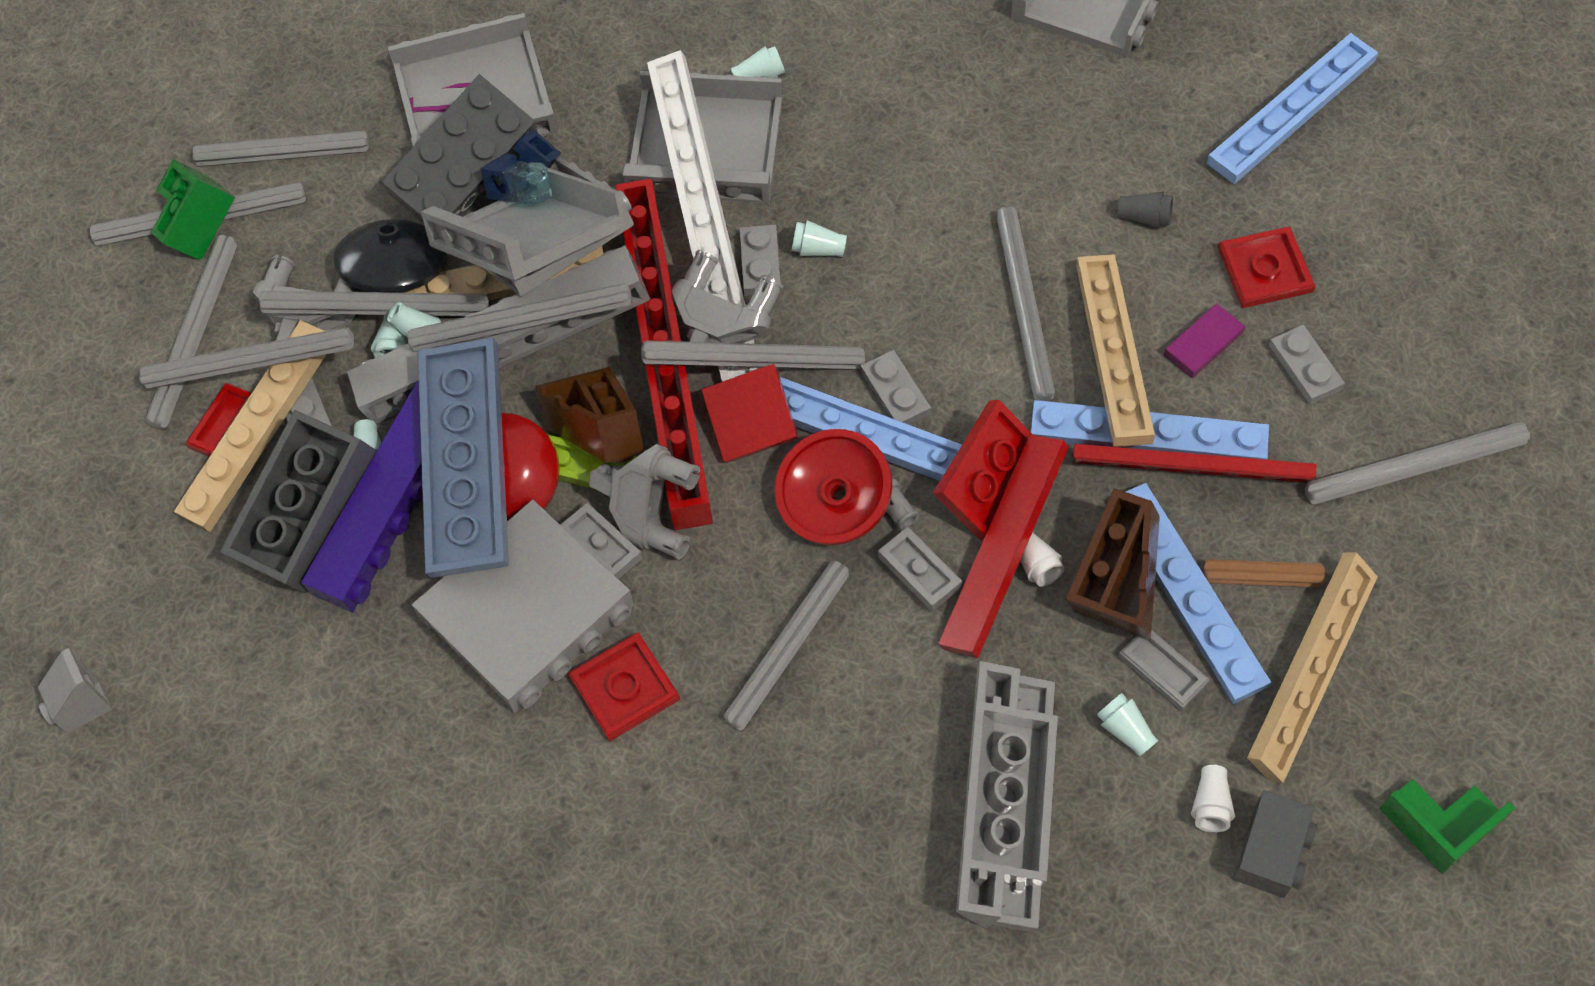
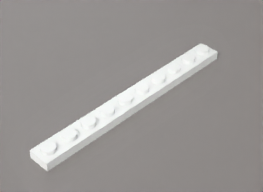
M680 50L647 62L690 248L693 259L696 251L702 250L704 254L707 252L719 260L704 290L707 293L743 307L745 301L685 55ZM754 339L751 340V341L745 342V343H749V344H755V343H754ZM718 366L722 382L760 369V367Z

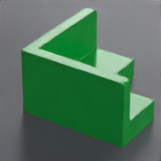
M173 159L156 189L168 201L151 233L163 244L201 260L235 197L211 177Z
M1412 779L1399 791L1395 790L1379 809L1443 874L1500 825L1516 807L1509 801L1499 810L1474 785L1444 811Z

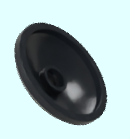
M400 219L379 220L359 226L348 233L338 243L334 251V265L341 279L361 290L385 293L403 292L430 282L443 270L447 258L446 252L430 246L424 225Z

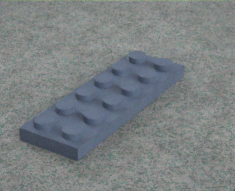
M487 338L418 350L425 574L430 578L507 567L509 566L498 343L494 338Z

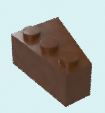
M610 367L535 386L544 427L605 463L626 462L635 455L644 452L636 410Z
M1115 488L1113 489L1066 597V600L1076 613L1151 640L1160 522V516L1151 500Z

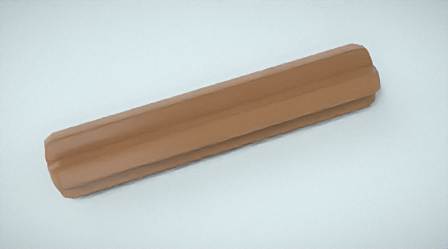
M1207 559L1204 561L1202 573L1209 583L1322 587L1325 582V567L1321 563Z

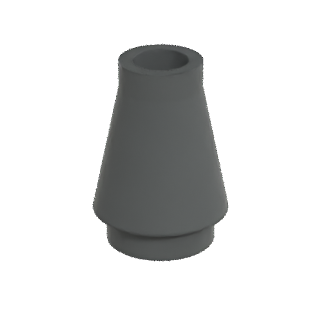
M1164 191L1119 197L1118 218L1132 220L1156 228H1161V225L1171 224L1173 196L1164 195Z

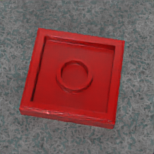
M1290 226L1219 242L1217 248L1241 308L1314 293L1316 286Z
M771 364L701 389L725 463L733 462L799 439L776 365Z
M639 632L568 672L569 678L609 742L681 700L678 692Z

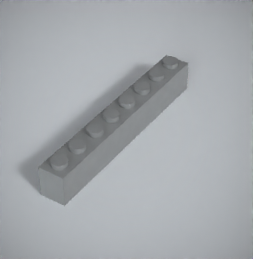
M622 246L616 250L607 251L602 256L583 265L570 268L567 272L543 282L522 297L518 294L506 297L497 304L479 312L468 314L465 317L626 283L631 291L632 303L629 306L452 344L494 338L498 343L499 368L643 304L649 301L650 297L635 261L627 247ZM409 343L402 344L391 352L375 359L367 360L360 366L347 371L357 407L369 420L379 423L399 414L416 382L419 381L418 351H413Z

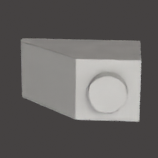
M70 648L61 651L38 686L44 702L39 704V708L50 726L57 724L67 734L111 711L112 708L98 677Z

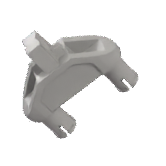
M697 250L684 279L680 278L672 288V294L685 325L690 328L687 338L690 340L689 342L745 343L764 335L771 324L769 313L784 286L773 278H770L768 281L767 276L761 275L749 304H744L743 307L707 293L704 288L719 260L707 252L704 254L702 250Z
M279 255L272 257L264 280L257 283L252 292L258 304L262 291H311L286 287L290 275L295 268V264L291 259L282 256L280 263H278ZM339 277L334 292L359 291L358 288L349 285L341 277ZM265 313L275 326L274 331L278 335L276 341L289 338L300 320L323 331H329L348 325L356 315Z
M656 444L625 466L616 465V467L602 464L596 470L591 471L589 486L609 496V510L623 536L634 546L643 550H649L653 547L678 560L685 556L689 549V544L687 543L690 542V537L662 526L660 521L664 483L667 480L682 486L686 490H692L700 476L697 475L700 472L699 466L672 457L668 448Z

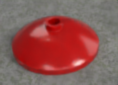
M502 413L506 515L508 521L532 499L543 509L548 506L557 489L560 465L552 440L540 426L523 416Z
M828 429L816 432L797 443L783 459L775 481L777 508L785 523L803 539L828 546L846 544L867 534L882 519L892 495V473L882 451L864 435L846 429ZM843 489L846 491L842 499H834V494L838 490Z

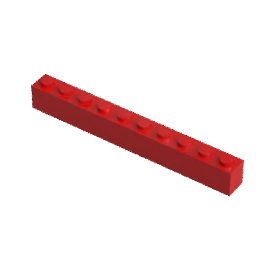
M652 178L616 184V191L620 190L625 194L632 208L628 212L634 225L623 232L625 245L638 267L650 297L649 301L636 306L642 344L644 341L681 342ZM646 364L659 445L668 448L672 457L700 467V472L697 474L700 475L698 482L692 490H686L682 486L665 480L674 531L713 524L685 365Z

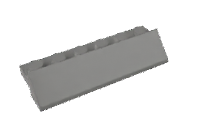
M980 661L977 665L956 912L983 928L993 925L1033 933L1039 927L1041 886L1047 882L1058 721V716L1053 715L1055 682L1021 676L1019 668Z

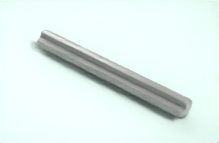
M352 131L195 145L192 156L197 166L358 153L369 151L370 140L366 131Z
M835 560L828 564L724 714L725 722L729 726L739 731L746 727L849 577V569L845 565Z

